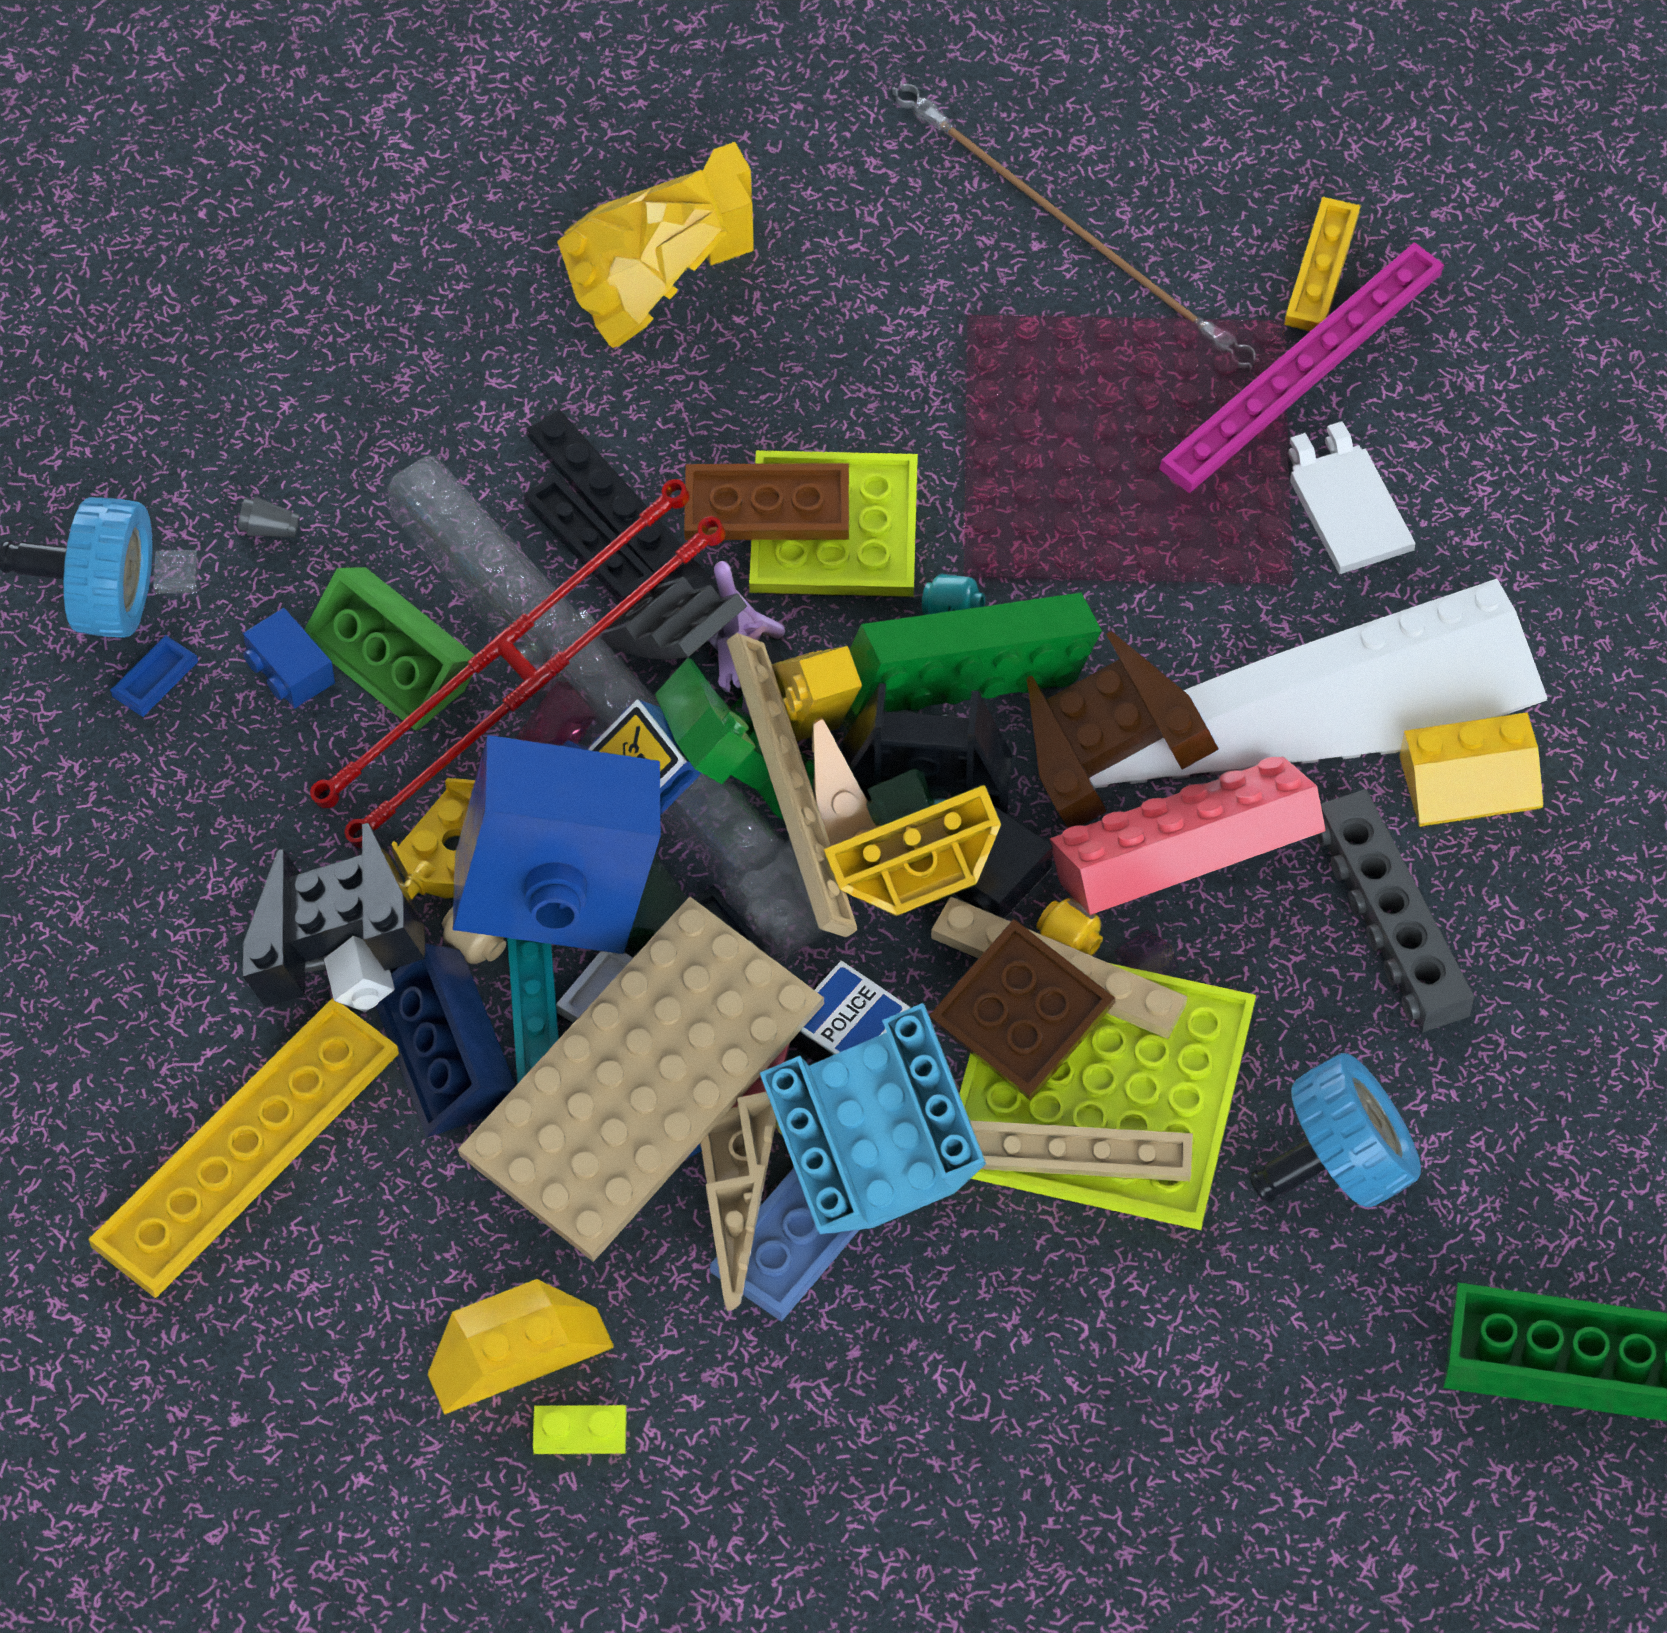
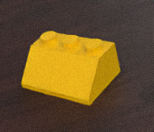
M1528 712L1404 731L1399 757L1419 827L1543 808L1539 751Z

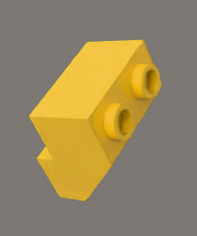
M736 142L713 149L703 169V172L707 174L727 230L726 236L706 257L711 266L754 251L751 169Z

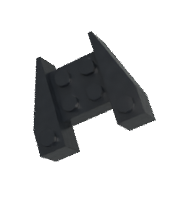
M879 683L844 738L842 755L867 801H881L883 787L965 793L985 785L992 804L1007 814L1012 753L979 691H972L969 718H962L953 714H942L940 716L924 715L906 710L887 712L886 684Z
M369 823L362 824V855L305 873L299 872L284 849L277 851L243 942V978L265 1007L304 996L305 962L331 954L352 936L364 940L385 971L425 959L424 924L390 854Z

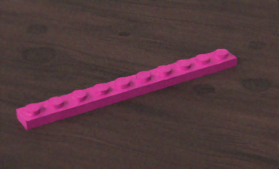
M1415 242L1411 244L1161 460L1159 470L1190 494L1441 275L1444 264Z

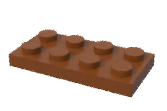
M849 463L686 464L685 486L690 494L689 501L685 505V540L691 539L698 532L699 522L708 516L717 517L721 521L726 532L724 540H849ZM717 527L708 529L706 535L715 533Z

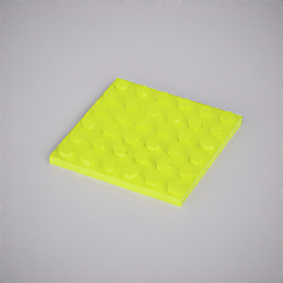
M1112 964L1187 996L1186 1006L1169 1039L1106 1013L1031 1101L970 1053L959 1093L970 1121L1193 1133L1190 1181L980 1169L971 1179L1201 1230L1255 1006L1256 995Z

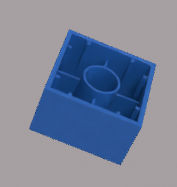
M487 735L455 853L453 930L624 954L661 836L660 761Z

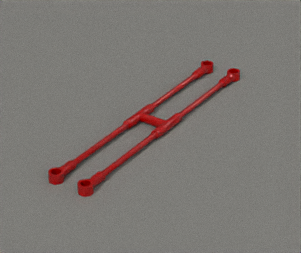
M672 479L667 481L662 487V495L639 514L640 518L527 615L523 613L509 627L504 629L475 654L471 660H468V665L358 760L354 763L350 761L346 767H343L329 780H319L314 783L310 790L312 800L321 808L334 807L338 803L339 793L362 774L361 770L475 672L479 674L480 671L500 655L524 680L502 700L503 704L390 801L385 800L364 819H353L350 821L344 831L347 840L353 846L362 848V836L353 838L356 831L362 829V824L369 823L375 832L380 825H383L393 814H396V808L509 711L514 712L528 698H531L552 680L554 676L570 664L569 660L679 565L682 563L687 564L706 546H715L724 540L726 532L721 521L714 516L703 518L698 524V532L675 551L676 555L567 649L563 652L558 651L554 657H551L538 669L513 645L528 630L535 626L534 622L644 527H650L671 508L678 509L684 507L689 501L690 494L681 480ZM676 490H681L679 496L674 498L670 497L672 492ZM717 527L715 533L706 535L708 529ZM325 790H330V793L326 798L319 799V796L322 792H324Z

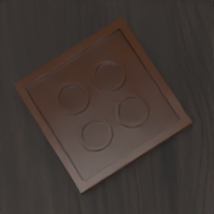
M1013 919L930 1013L929 1017L934 1025L1031 1101L1116 1001L1113 995Z

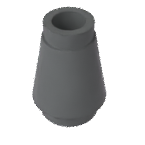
M255 496L254 500L244 498L239 516L238 530L247 531V536L295 538L300 514L292 513L290 510Z

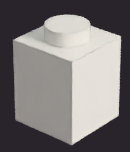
M352 936L324 958L335 1002L367 1012L395 990L390 970L385 971L361 938Z

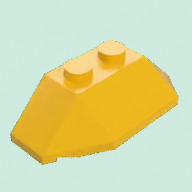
M982 785L823 850L840 890L892 915L898 916L976 885L1001 823L985 785Z
M535 1279L453 1311L429 1369L428 1378L445 1415L614 1348V1345L596 1307Z

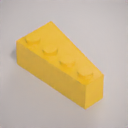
M848 646L810 652L771 664L796 741L812 737L813 721L819 717L824 719L829 731L838 729L862 687Z

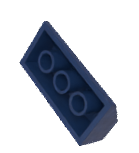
M425 944V959L398 967L391 974L395 990L383 998L376 1005L388 1039L398 1046L397 1063L426 1137H431L488 1117L514 1089L516 1084L464 955L457 949Z

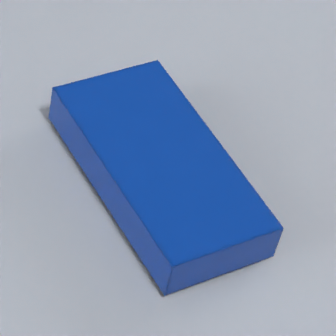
M165 635L110 690L111 695L144 717L198 662L197 655Z

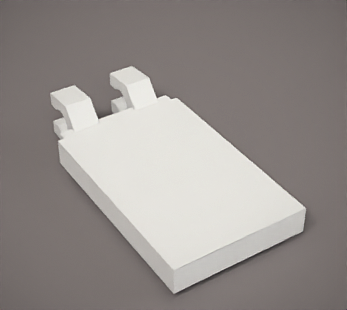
M1343 422L1327 426L1329 437L1325 438V443L1331 454L1320 458L1315 457L1314 447L1306 433L1290 438V444L1293 448L1288 450V455L1294 464L1290 482L1339 574L1414 551L1416 543L1367 450L1361 449L1360 445L1353 447L1351 435Z

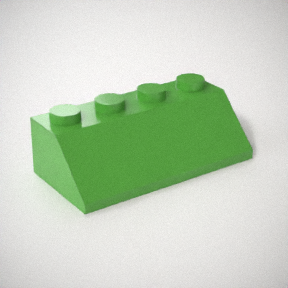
M366 567L337 568L304 629L334 665L402 720L407 718L468 665L467 661L474 657L471 651ZM472 676L411 728L415 731L421 729L465 691Z

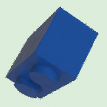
M282 608L243 633L246 646L243 656L248 666L255 673L262 671L268 678L267 684L273 695L278 700L285 698L294 709L335 683L332 661L285 608Z

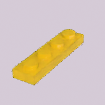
M1322 197L1286 312L1284 325L1311 331L1329 316L1359 217L1360 205Z

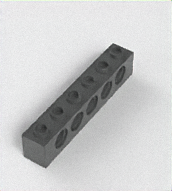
M1367 789L1321 803L1326 831L1316 834V840L1321 847H1328L1332 855L1331 867L1338 881L1345 880L1350 890L1348 892L1350 906L1356 916L1362 914L1367 924L1366 935L1373 950L1380 949L1385 959L1384 971L1389 983L1392 986L1398 984L1403 994L1402 1006L1407 1018L1410 1021L1416 1020L1423 1033L1470 1017L1474 995ZM1348 841H1356V842H1359V843H1361V844H1360V845H1354V844L1349 843ZM1366 875H1374L1379 879H1370ZM1390 909L1394 910L1397 913L1389 914L1384 912L1383 910ZM1401 944H1410L1415 948L1407 949L1402 947ZM1419 979H1428L1433 984H1424Z

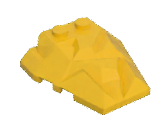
M699 170L599 205L566 230L565 235L557 242L577 302L584 310L592 314L596 328L609 346L614 348L622 345L649 325L654 319L649 314L651 309L663 296L668 299L674 296L678 291L673 285L687 268L695 271L726 236L727 230L707 174Z

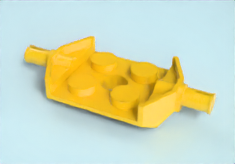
M447 778L445 780L446 791L398 846L395 841L391 843L393 856L405 877L404 885L412 900L418 893L421 895L429 893L444 899L454 897L456 850L447 849L444 843L448 838L460 836L475 780Z

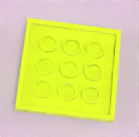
M756 451L755 464L849 463V540H751L749 593L914 597L918 454Z

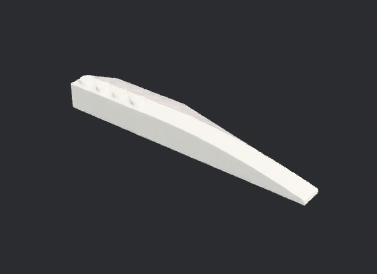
M1494 579L1275 654L1188 688L1184 691L1192 699L1219 750L1182 770L1165 739L1162 738L1119 763L1090 777V780L1095 788L1108 787L1109 784L1121 782L1136 784L1147 782V779L1164 777L1178 779L1190 777V774L1210 772V775L1234 770L1243 771L1257 766L1261 760L1269 757L1283 756L1290 763L1301 761V764L1318 762L1319 759L1334 757L1348 759L1357 758L1361 754L1380 752L1381 755L1400 752L1405 730L1504 716L1547 701V695L1517 613L1498 579Z

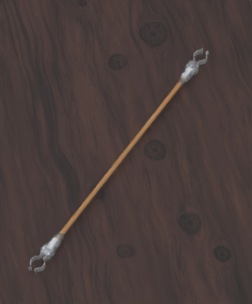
M900 82L902 92H912L917 95L915 103L913 101L901 100L898 97V90L892 88V95H896V102L900 107L912 108L913 115L919 121L929 124L935 130L944 132L946 135L950 134L1185 317L1198 330L1199 335L1210 343L1214 351L1223 356H1231V363L1235 368L1239 370L1248 369L1251 373L1250 363H1240L1233 358V350L1229 348L1231 345L1236 352L1249 353L1254 359L1253 365L1259 366L1260 360L1255 359L1253 348L1248 345L1238 346V340L1228 330L1220 329L1211 321H1205L1201 317H1196L958 132L955 126L950 123L948 117L938 110L937 105L933 101L925 97H919V91L915 86L910 84L903 85Z

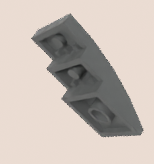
M685 577L655 586L601 632L597 638L610 648L644 658L664 660L686 658L743 611L747 605L738 593L720 598L711 585L694 590ZM625 618L628 619L624 624L617 626Z

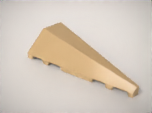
M767 1092L738 1097V1107L731 1108L701 1141L707 1180L706 1190L724 1304L727 1311L734 1310L741 1304L777 1119Z

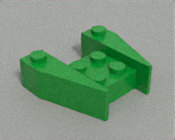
M688 657L655 694L676 744L694 769L720 784H723L730 775L756 789L773 813L784 820L752 719L742 710L743 695L731 708H728V705L718 696L693 660ZM800 751L813 790L814 760L808 759Z

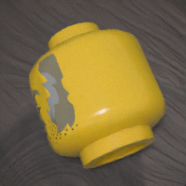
M1067 898L1061 902L1054 900L1046 907L1037 922L1036 927L1040 930L1041 935L1091 956L1096 953L1103 941V937L1099 934L1101 928L1100 917L1097 914L1090 915L1074 899Z

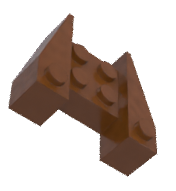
M1112 631L1106 633L1120 659L1054 696L1046 699L1032 675L1027 677L1040 780L1068 828L1082 826L1107 812L1090 777L1108 769L1162 738L1165 739L1182 770L1219 750L1190 696Z

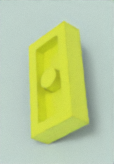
M626 1405L534 1406V1454H626Z

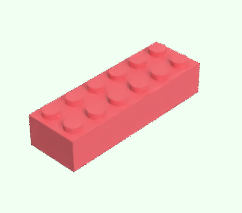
M1282 756L1265 758L1257 766L1243 771L1234 770L1226 772L1219 779L1203 785L1193 784L1186 786L1180 793L1166 798L1149 799L1143 802L1140 807L1126 812L1109 813L1101 821L1086 826H1072L1064 830L1063 834L1050 838V843L1053 846L1052 852L1061 885L1092 915L1325 832L1326 829L1317 785Z

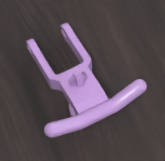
M720 561L714 566L720 597L738 593L747 605L743 611L708 640L718 651L719 686L725 692H730L731 680L737 688L741 685L726 640L736 633L757 641L762 633L774 639H779L784 636L785 628L781 623L752 608L736 590L729 564L725 561ZM743 695L742 710H744V711L750 716V713H749V710H748V707H747V704H746V701H745V698H744V695Z

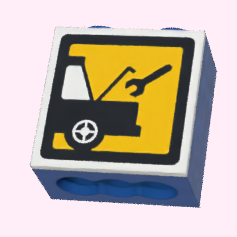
M638 699L627 707L620 717L593 741L588 749L660 761V815L702 774L694 769L676 744L662 709Z

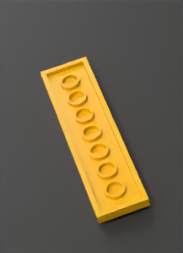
M332 998L89 1238L91 1248L156 1299L398 1056V1046L346 1006L335 1002Z

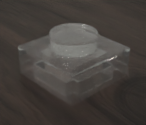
M163 550L155 552L153 581L155 594L197 593L199 562L197 550Z

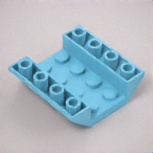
M924 1003L882 1020L886 1033L812 1065H808L801 1056H798L760 1072L805 1198L820 1234L870 1229L954 1194L986 1165Z

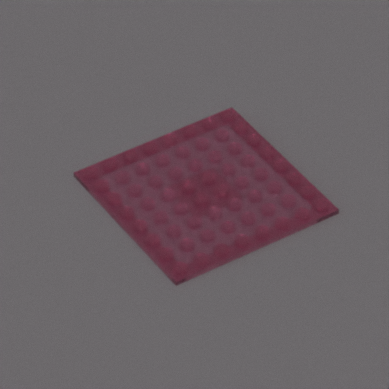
M968 315L964 576L971 578L1292 584L1287 409L1190 494L1159 470L1161 460L1285 354L1284 321L1199 319L1194 323L1189 319ZM1204 322L1214 326V336L1219 340L1218 343L1232 349L1233 354L1219 348L1215 344V340L1204 333L1199 325ZM1233 340H1235L1238 346L1248 345L1255 351V362L1253 361V353L1248 349H1237L1233 344ZM1238 362H1240V363H1250V365H1251V370H1250L1249 366H1247V367L1238 366Z

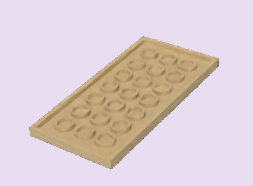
M689 897L458 1148L459 1156L594 1262L734 1106L737 1098L742 1097L760 1077V1072L768 1068L824 1005V997L692 897Z

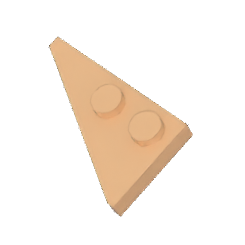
M819 717L813 721V793L830 845L833 846L878 828L881 825L824 719Z

